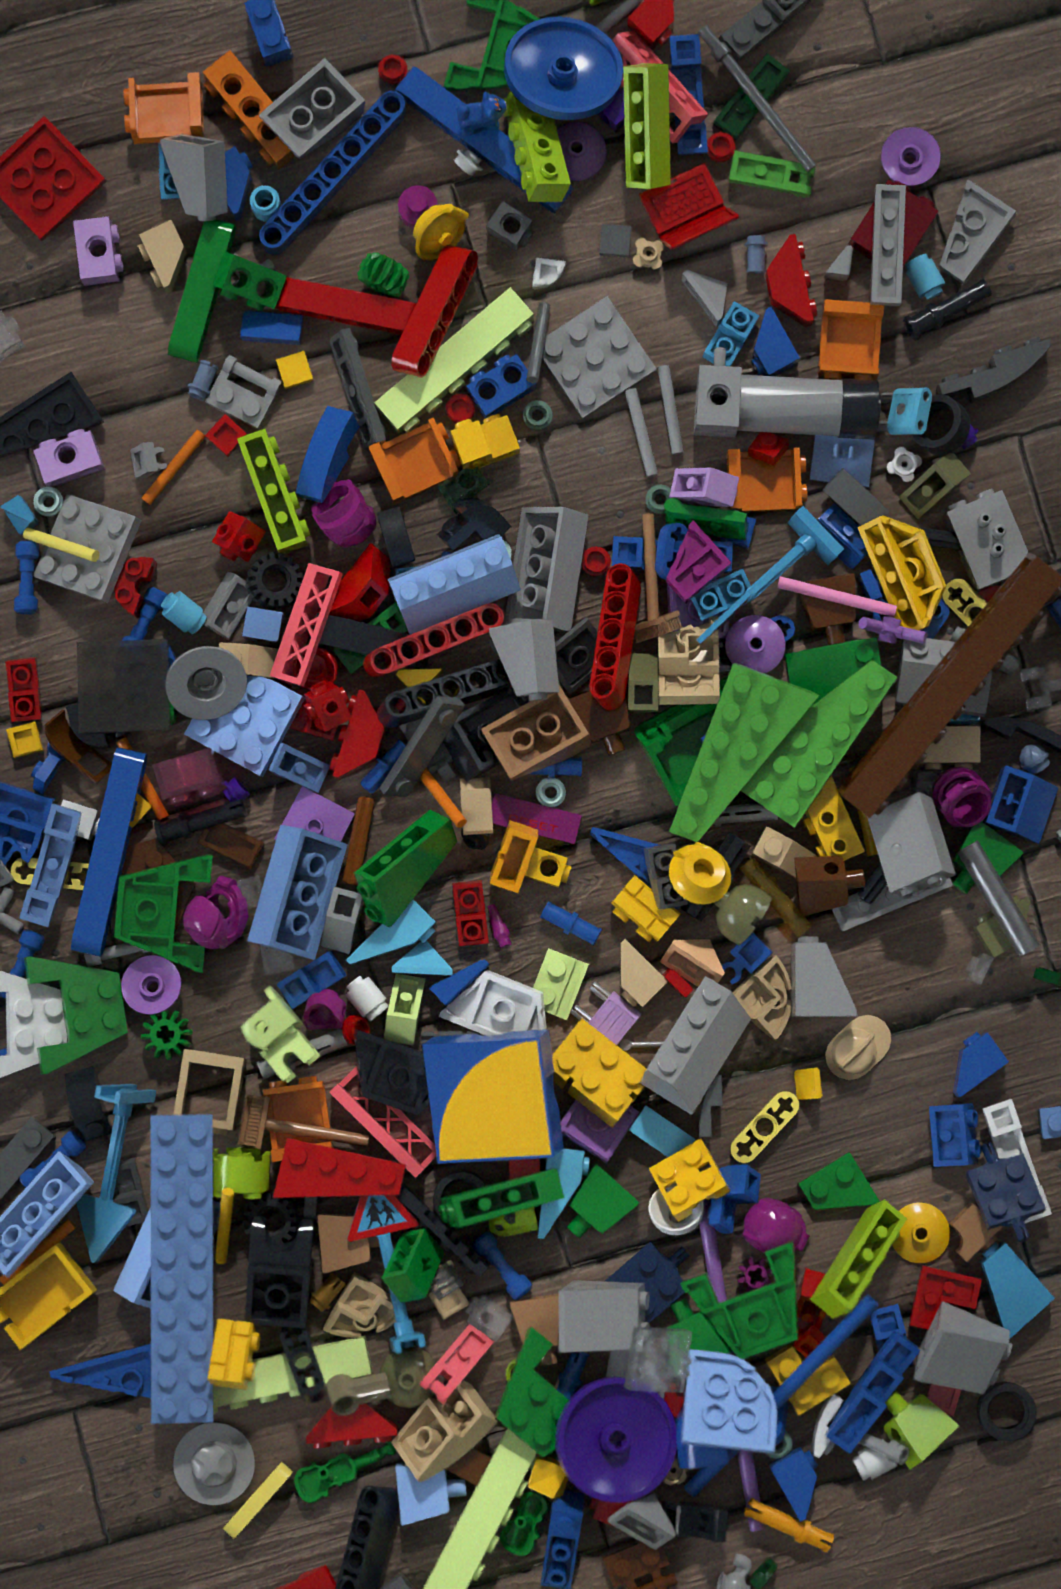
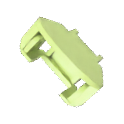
M268 986L264 991L271 1001L242 1025L241 1030L246 1041L252 1046L262 1049L259 1053L282 1081L286 1080L289 1083L296 1077L288 1064V1059L291 1055L296 1054L304 1064L307 1063L309 1066L321 1055L300 1030L304 1024L283 997L274 988Z

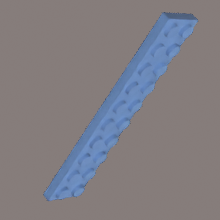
M212 1114L151 1115V1424L213 1422V1384H210L207 1380L213 1347Z

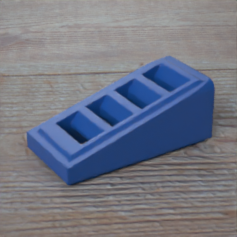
M485 959L480 960L432 985L429 989L444 1005H449L489 968L490 964Z

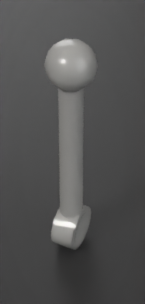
M623 1039L620 1042V1048L623 1051H628L630 1048H660L663 1042H630L628 1039Z

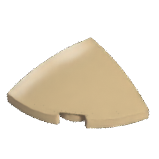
M773 955L750 974L732 993L750 1016V1021L770 1038L777 1040L789 1020L791 1006L787 1005V990L792 988L784 965L777 955Z
M354 1272L335 1303L323 1327V1331L341 1337L358 1338L361 1337L362 1331L376 1328V1332L380 1333L396 1322L390 1294Z

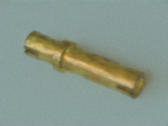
M752 857L739 868L754 886L764 890L772 897L771 906L797 937H800L812 926L806 917L801 916L799 909L776 883L777 879L774 876L771 877L755 857Z

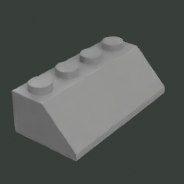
M522 507L513 562L521 590L508 595L504 624L507 625L526 620H553L554 632H569L571 630L588 514L566 507Z
M705 976L649 1064L640 1084L692 1115L751 1020L734 994Z

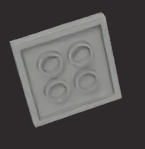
M608 296L545 336L542 361L582 420L657 371V368Z
M66 494L50 535L98 550L99 559L96 562H92L45 546L33 577L108 603L142 520L136 516Z

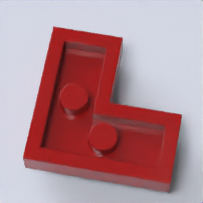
M921 1265L908 1325L928 1330L942 1301L976 1309L982 1279Z

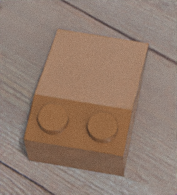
M560 685L558 693L547 694L548 700L530 701L481 729L510 780L567 760L591 746L590 735Z

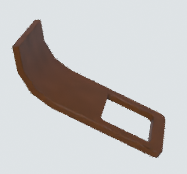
M64 709L44 725L45 735L49 744L91 781L98 783L110 772L112 763L75 735L66 720ZM88 752L106 765L96 776L78 763Z

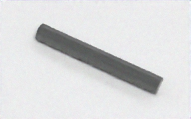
M541 302L538 305L526 379L529 383H537L539 379L550 312V304L546 302Z

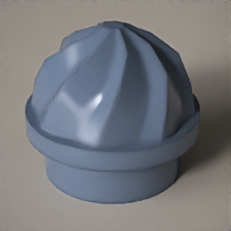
M1039 744L1026 745L1020 753L1021 767L1030 774H1036L1050 764L1047 758L1049 756L1047 750H1044Z

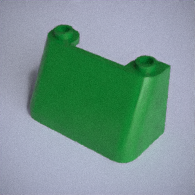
M728 676L719 680L720 697ZM718 704L673 705L642 722L634 730L641 747L675 806L680 804L700 752L702 743L699 738L707 733Z

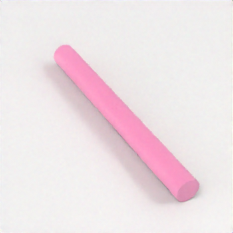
M781 576L777 588L891 617L895 616L897 605Z

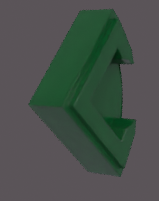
M1040 967L1035 969L1033 978L1061 988V973Z
M767 1557L749 1577L751 1584L756 1589H761L770 1579L778 1564L771 1557Z

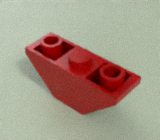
M791 234L765 273L770 304L804 327H811L814 321L813 317H817V307L815 300H810L807 289L811 288L809 271H803L801 260L805 259L804 246L802 242H797L796 234Z
M372 543L368 545L341 580L329 615L358 622L363 621L373 615L389 594V582L387 579L390 578L391 560Z
M358 690L357 696L352 695L350 698L348 710L351 713L352 719L349 720L348 725H342L338 741L343 742L340 753L334 752L329 769L334 771L333 777L339 780L376 761L386 733L365 691Z
M370 1402L360 1404L355 1412L344 1416L334 1413L331 1405L305 1439L306 1444H313V1447L317 1449L331 1447V1442L344 1441L345 1446L362 1444V1439L374 1438L375 1443L392 1441V1436L398 1435L399 1431L398 1426Z

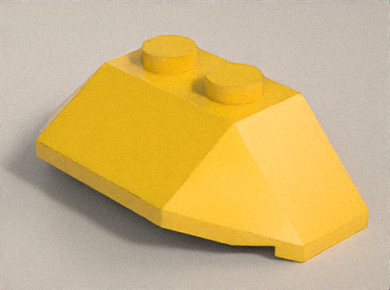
M884 515L859 526L858 530L887 602L897 605L894 618L901 620L900 626L916 630L927 628L946 589V583L924 530Z

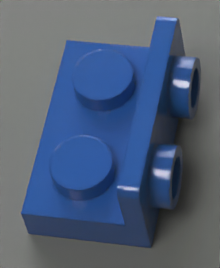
M973 1103L929 1106L934 1167L977 1164L978 1158L981 1155V1146L979 1140H976L975 1127L978 1126V1113L974 1109Z

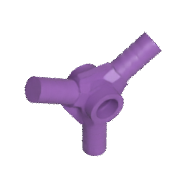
M884 616L883 621L862 617L859 620V627L877 633L879 635L878 640L896 644L897 638L925 644L927 640V632L900 626L901 620Z

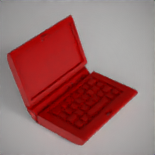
M705 163L671 178V181L676 180L671 185L648 189L639 194V198L659 239L672 251L710 231H714L739 219V215L724 206V201Z

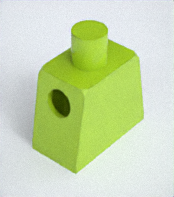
M896 1390L885 1402L894 1417L883 1426L884 1431L891 1441H896L909 1448V1456L905 1462L909 1469H912L927 1458L959 1427L953 1419L922 1394H919L907 1403Z

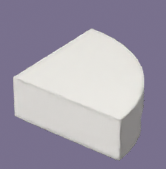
M536 258L532 289H542L554 284L561 277L566 261Z

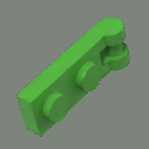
M735 150L729 182L809 198L812 189L809 186L810 179L814 177L816 168L807 173L799 162ZM791 173L799 175L798 183L789 181Z

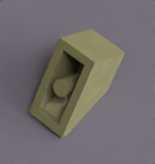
M953 452L948 453L934 463L899 498L915 517L919 519L951 493L971 473Z

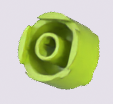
M226 1147V1153L218 1154V1148L213 1149V1196L221 1197L224 1188H231L234 1190V1193H243V1198H261V1194L270 1189L271 1152L266 1151L263 1155H260L261 1149Z

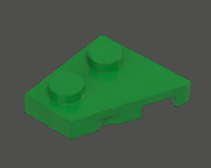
M847 1152L797 1183L814 1210L874 1205L880 1202L850 1152Z

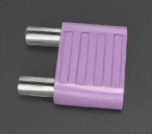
M594 982L593 985L608 996V999L594 987L590 986L589 990L604 1001L603 1005L593 1017L578 1005H575L573 1008L589 1020V1022L586 1021L617 1045L641 1016V1013L616 992L613 991L611 994L600 984ZM571 1009L570 1013L574 1015L578 1020L584 1019L577 1012Z

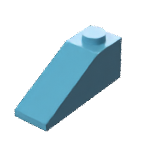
M413 899L390 928L381 924L346 961L350 965H354L414 945L419 940L425 943L436 932L433 928L436 922Z
M563 1148L555 1157L547 1158L545 1170L557 1168L564 1198L541 1204L538 1238H545L580 1184L582 1175L588 1176L589 1157H584V1150Z

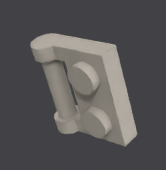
M229 355L205 402L259 430L280 391L283 381L275 377L270 379L238 363L237 358ZM234 373L266 389L267 392L264 398L229 381L231 374Z

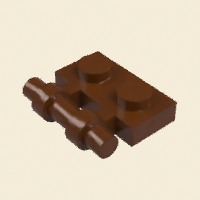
M640 1541L602 1557L613 1587L625 1583L627 1589H667L678 1584L674 1573L662 1577L660 1568L670 1565L663 1545L655 1550ZM651 1573L654 1581L637 1587L634 1579Z

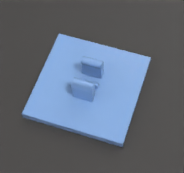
M815 435L810 480L830 482L843 468L863 487H869L875 440Z

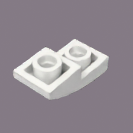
M836 1394L825 1399L815 1423L812 1453L820 1458L822 1453L828 1455L835 1445L825 1434L829 1428L827 1424L829 1421L833 1422L842 1407L841 1403L843 1400Z

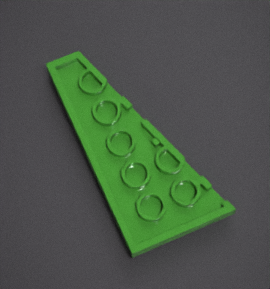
M871 660L805 712L741 791L796 828L898 677Z
M734 662L669 832L698 842L815 702L819 694Z

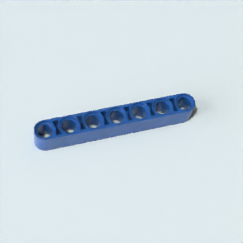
M413 66L396 87L395 91L403 96L406 103L465 148L470 149L481 160L526 193V190L521 186L520 167L515 163L513 141L499 129L488 131L486 127L477 128L475 134L464 136L457 118V109L461 105L466 104L423 71ZM570 185L562 202L538 203L550 212L556 213L574 189Z
M396 91L385 92L262 226L259 237L262 247L267 253L278 255L284 252L404 120L406 105L400 93ZM392 102L400 105V109L396 113H388L385 110L386 105ZM376 124L381 129L377 134L369 135L365 132L366 127ZM350 146H357L361 149V152L355 157H349L345 154V151ZM333 167L341 171V174L334 179L328 178L325 175L327 170ZM312 189L321 192V196L314 201L306 198L307 192ZM298 211L301 213V218L297 222L293 223L286 220L288 213ZM271 233H278L282 236L277 244L267 243L266 238Z
M119 747L115 751L72 936V951L100 957L104 952L118 892L119 876L122 875L132 827L129 824L130 821L134 820L138 801H135L137 793L140 795L147 765V753Z

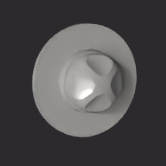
M204 646L185 652L173 662L168 670L165 686L168 699L178 712L193 719L209 720L229 713L240 703L246 692L247 676L244 666L234 654L219 647Z
M220 1422L201 1424L191 1429L180 1440L175 1450L173 1459L175 1478L183 1492L199 1503L221 1505L231 1502L247 1489L253 1478L255 1470L253 1448L246 1436L231 1425Z

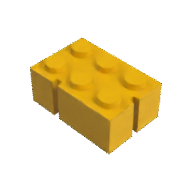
M584 1019L577 1023L552 1055L554 1065L553 1082L563 1089L569 1078L572 1079L574 1082L570 1086L568 1094L611 1128L617 1124L645 1088L644 1085L640 1084L646 1068Z
M57 1243L0 1288V1323L10 1317L13 1322L8 1324L4 1330L18 1348L22 1350L71 1312L72 1309L95 1293L97 1288L62 1243Z

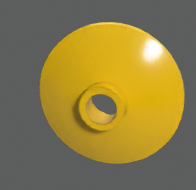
M917 1202L904 1206L899 1212L907 1220L899 1231L900 1236L892 1244L894 1250L902 1258L913 1263H927L937 1259L945 1251L950 1240V1227L946 1217L938 1208L927 1203ZM918 1228L926 1230L925 1238L918 1239L915 1233Z

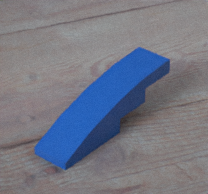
M894 1330L852 1389L825 1436L850 1454L887 1407L885 1402L904 1379L902 1374L921 1351L920 1348Z

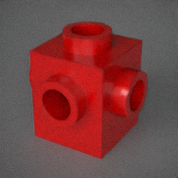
M229 511L223 523L218 527L212 543L221 548L219 554L235 562L239 558L249 562L266 531L247 518Z
M321 681L311 686V691L304 694L307 701L304 704L307 716L311 721L315 720L316 725L326 732L352 719L346 706L350 701L343 687L339 688L331 681L328 683L327 681Z

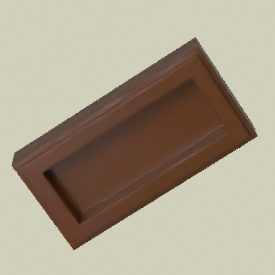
M225 823L203 829L197 841L198 844L250 870L264 845V842Z

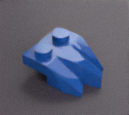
M0 782V860L4 865L7 864L15 851L21 853L23 861L27 863L30 861L45 834V826L55 798Z

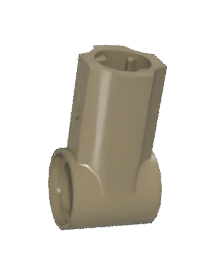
M385 1372L355 1379L345 1374H338L330 1378L326 1384L334 1413L341 1416L352 1414L360 1404L391 1398Z

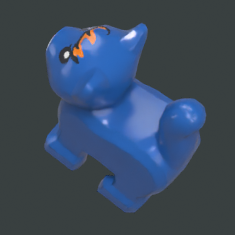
M484 92L482 102L458 107L457 118L463 135L475 134L476 129L486 127L488 131L498 130L499 119L507 108L505 100L497 95Z

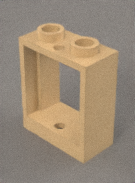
M184 1049L173 1115L183 1114L191 1062L234 1069L226 1121L212 1119V1133L227 1135V1130H235L246 1058Z

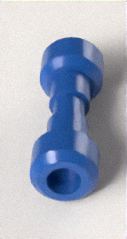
M19 541L15 546V556L20 560L19 572H21L19 595L14 598V611L17 614L30 615L38 611V599L34 596L33 573L35 560L39 558L40 545L33 541Z
M154 587L147 588L143 596L145 604L141 610V616L137 624L134 625L130 635L123 637L119 645L120 652L132 658L142 654L145 648L142 642L148 632L147 629L151 621L154 620L158 610L163 609L161 604L168 594Z
M29 929L23 930L19 939V943L22 946L18 952L14 968H11L9 974L22 978L25 977L24 958L33 957L35 951L37 952L42 949L45 942L43 935ZM0 992V997L6 999V992Z
M69 1131L61 1138V1145L52 1152L53 1154L46 1161H42L35 1169L28 1168L20 1175V1182L26 1188L58 1151L68 1158L80 1155L86 1149L85 1141L75 1131Z
M486 1231L472 1242V1248L478 1256H485L490 1264L496 1267L500 1272V1276L507 1284L506 1291L514 1300H518L532 1289V1283L525 1275H519L512 1265L510 1266L503 1258L504 1255L496 1247L497 1239L491 1232Z

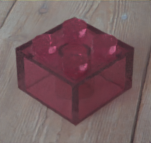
M212 748L152 765L162 800L174 805V807L192 803L191 797L198 795L203 796V799L221 794L220 789L226 787L217 754Z

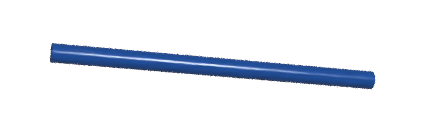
M866 1295L774 1391L776 1411L786 1403L878 1307V1303L874 1298ZM726 1448L728 1462L739 1450ZM725 1465L701 1468L685 1484V1490L695 1497Z

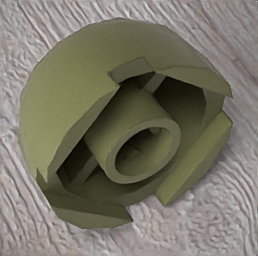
M748 884L739 885L730 892L727 891L721 899L715 902V905L719 907L716 913V925L719 931L731 942L741 945L754 931L755 927L753 926L758 918L762 919L765 915L772 897L764 890Z
M401 1347L402 1352H391L386 1356L380 1367L379 1373H386L391 1398L387 1399L399 1407L413 1408L421 1406L429 1397L432 1398L434 1392L430 1389L426 1391L419 1384L436 1362L428 1352L419 1347Z

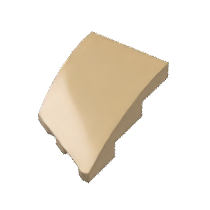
M712 616L709 618V622L694 628L690 624L678 631L658 636L659 705L718 704L720 699L719 629L701 644L696 640L718 619V616Z

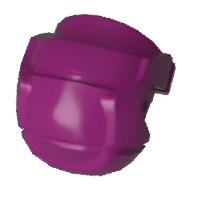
M350 479L339 482L335 481L323 503L315 502L311 507L312 516L324 534L333 543L343 548L364 542L376 528V515L373 508L366 505L362 493ZM345 496L339 503L329 509L336 500Z
M962 766L949 768L936 779L932 790V797L935 800L934 804L941 811L945 820L955 828L971 827L984 820L991 809V800L994 796L989 786L983 782L975 771Z
M219 876L216 883L207 890L205 897L195 896L186 907L183 915V925L186 932L198 945L207 949H224L242 936L249 915L246 897H243L237 886V881L225 876ZM220 894L229 901L227 905L230 915L226 919L218 905Z
M761 1198L758 1203H755L748 1210L744 1219V1239L763 1253L791 1241L794 1245V1252L797 1249L803 1251L810 1237L806 1233V1225L802 1215L795 1208L777 1199Z

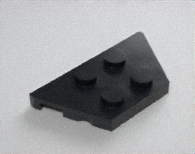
M355 1029L354 1039L360 1095L419 1115L430 1102L423 1052Z

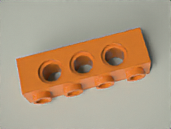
M231 50L203 71L206 81L203 83L205 89L213 98L218 95L224 104L221 106L223 111L231 120L236 118L243 126L240 128L241 133L249 143L255 141L261 148L258 153L268 166L273 163L279 170L296 157L278 136L273 140L263 138L264 132L270 128L260 119L259 114L273 102ZM232 84L241 86L240 92L235 95L228 94L226 90ZM249 107L260 109L259 114L255 117L244 115Z

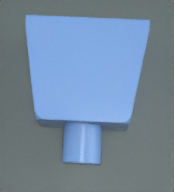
M396 1463L401 1525L450 1512L449 1498L467 1496L465 1479H447L446 1469L420 1482L416 1480L406 1463Z

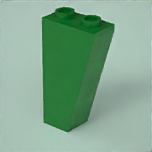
M428 810L354 872L358 883L357 889L363 898L366 907L365 913L369 919L389 928L396 922L458 842L451 819Z
M557 1168L440 1198L442 1205H439L438 1209L442 1222L447 1223L448 1228H455L563 1199L564 1194Z

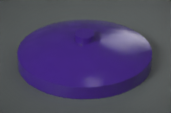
M607 1377L595 1380L579 1389L569 1399L561 1412L555 1437L558 1460L564 1473L574 1486L593 1498L607 1502H627L638 1499L655 1489L666 1477L673 1464L677 1449L675 1420L664 1399L648 1385L623 1377Z

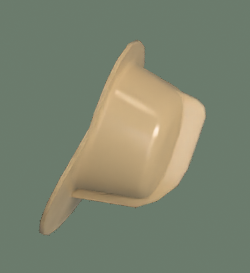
M871 1015L859 1016L852 1020L827 1046L825 1056L831 1072L839 1078L846 1080L858 1079L865 1075L888 1052L891 1044L889 1028L884 1021Z

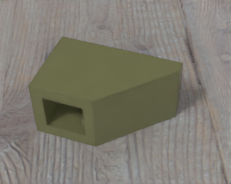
M631 653L628 673V713L657 714L659 701L658 654Z
M1016 895L1012 898L1026 920L1031 901L1028 896L1020 899ZM991 910L976 919L978 925L972 929L990 959L996 958L1013 947Z

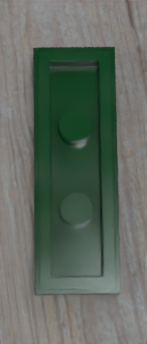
M766 53L748 78L768 102L790 74V70ZM740 87L715 118L712 125L723 133L730 135L736 142L760 111Z

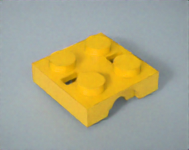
M701 1138L649 1168L666 1203L678 1222L693 1214V1208L697 1207L700 1201L704 1199L709 1200L710 1198L717 1200L730 1192L717 1164ZM708 1163L711 1165L707 1170L701 1172L698 1170ZM674 1183H677L678 1186L674 1187L671 1191L667 1192V1187Z

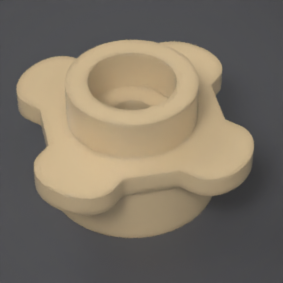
M639 238L635 243L637 254L633 258L634 265L654 270L659 269L662 265L660 259L661 252L665 248L663 242L660 240L650 242L645 238ZM650 251L652 253L651 256H647L646 252Z

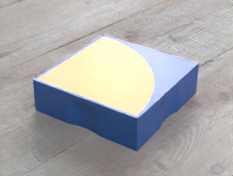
M549 1029L506 1032L495 1036L475 1034L432 1037L422 1045L438 1164L553 1158L564 1148L559 1106L553 1089L554 1065Z

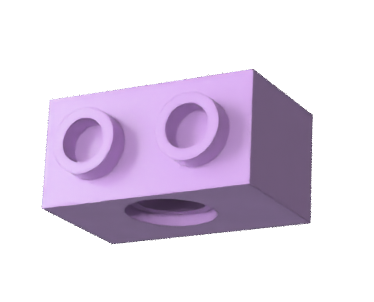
M109 216L73 221L80 280L83 285L119 281L118 272H123L121 254H116L115 243H120L118 226L112 225ZM104 245L107 247L104 255L100 257L92 255V251L96 246Z
M79 429L67 434L68 438L57 442L56 439H50L40 443V448L33 450L47 487H55L105 469L91 431L85 432L84 429ZM65 451H75L76 456L71 463L65 464L61 462V456Z
M714 468L675 469L669 498H677L681 502L694 506L733 507L734 499L737 496L739 477Z

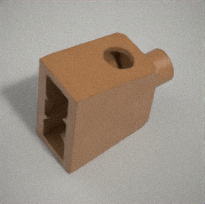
M318 1214L322 1272L328 1273L371 1261V1248L380 1247L378 1237L373 1236L349 1242L347 1236L354 1217L353 1215Z
M559 1293L511 1300V1310L522 1343L525 1341L527 1329L533 1327L553 1344L539 1362V1365L544 1366L558 1363L555 1346L559 1345Z

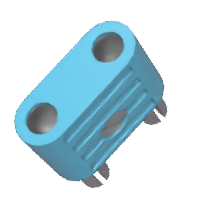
M899 388L893 393H882L881 402L891 403L888 421H879V427L876 431H888L891 435L923 434L927 427L932 401L930 389Z

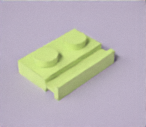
M548 948L533 986L534 989L543 992L545 1012L564 1020L568 1019L589 964Z

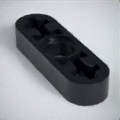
M283 1327L280 1331V1340L300 1397L307 1403L319 1402L325 1397L327 1387L306 1328ZM295 1334L301 1346L296 1349L291 1339V1336ZM301 1357L311 1359V1363L305 1368L295 1366L296 1361ZM308 1377H312L316 1389L310 1391L306 1381Z

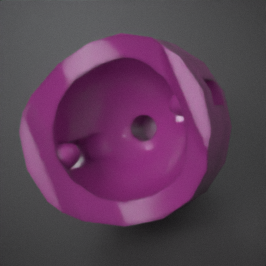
M420 185L411 186L404 190L398 201L399 215L403 223L409 228L414 229L418 218L430 209L431 206L437 205V198L430 189Z
M324 989L319 993H314L309 996L302 1018L303 1024L308 1030L342 1029L347 1010L346 1004L339 998L338 993L333 990Z

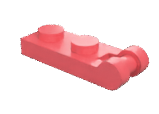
M470 1323L419 1385L426 1391L430 1389L437 1395L436 1399L444 1404L490 1349L494 1341ZM439 1375L449 1381L446 1386L436 1379Z

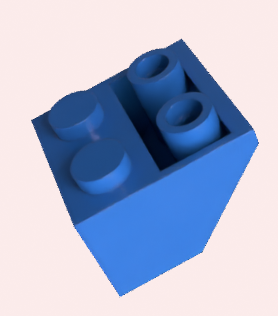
M1005 765L1000 769L993 790L994 796L991 800V809L984 818L983 823L998 831L1040 844L1059 787L1033 774Z

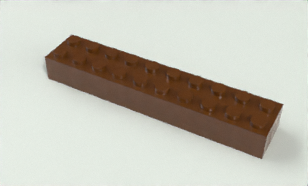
M1028 553L839 785L838 790L842 797L869 818L874 813L876 815L882 813L889 803L886 798L893 790L898 792L908 780L906 776L908 771L913 766L918 768L928 755L925 751L932 742L937 744L947 732L944 727L951 719L956 721L967 707L964 705L965 701L970 695L974 697L978 695L986 684L983 679L990 671L995 673L1005 661L1003 655L1009 647L1014 649L1019 645L1025 636L1022 631L1029 623L1034 625L1044 613L1042 609L1044 604L1049 599L1055 600L1061 593V575L1032 553Z

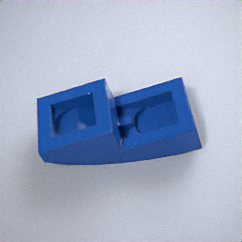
M331 950L277 983V986L291 1009H294L306 1002L312 994L329 988L346 977L347 974Z
M898 1304L875 1309L869 1315L878 1352L894 1330L906 1337V1330ZM912 1361L911 1364L908 1366V1368L914 1366L913 1361Z

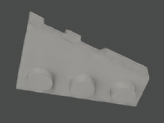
M967 180L965 191L956 213V219L939 265L940 270L965 285L1016 216V210L970 180Z

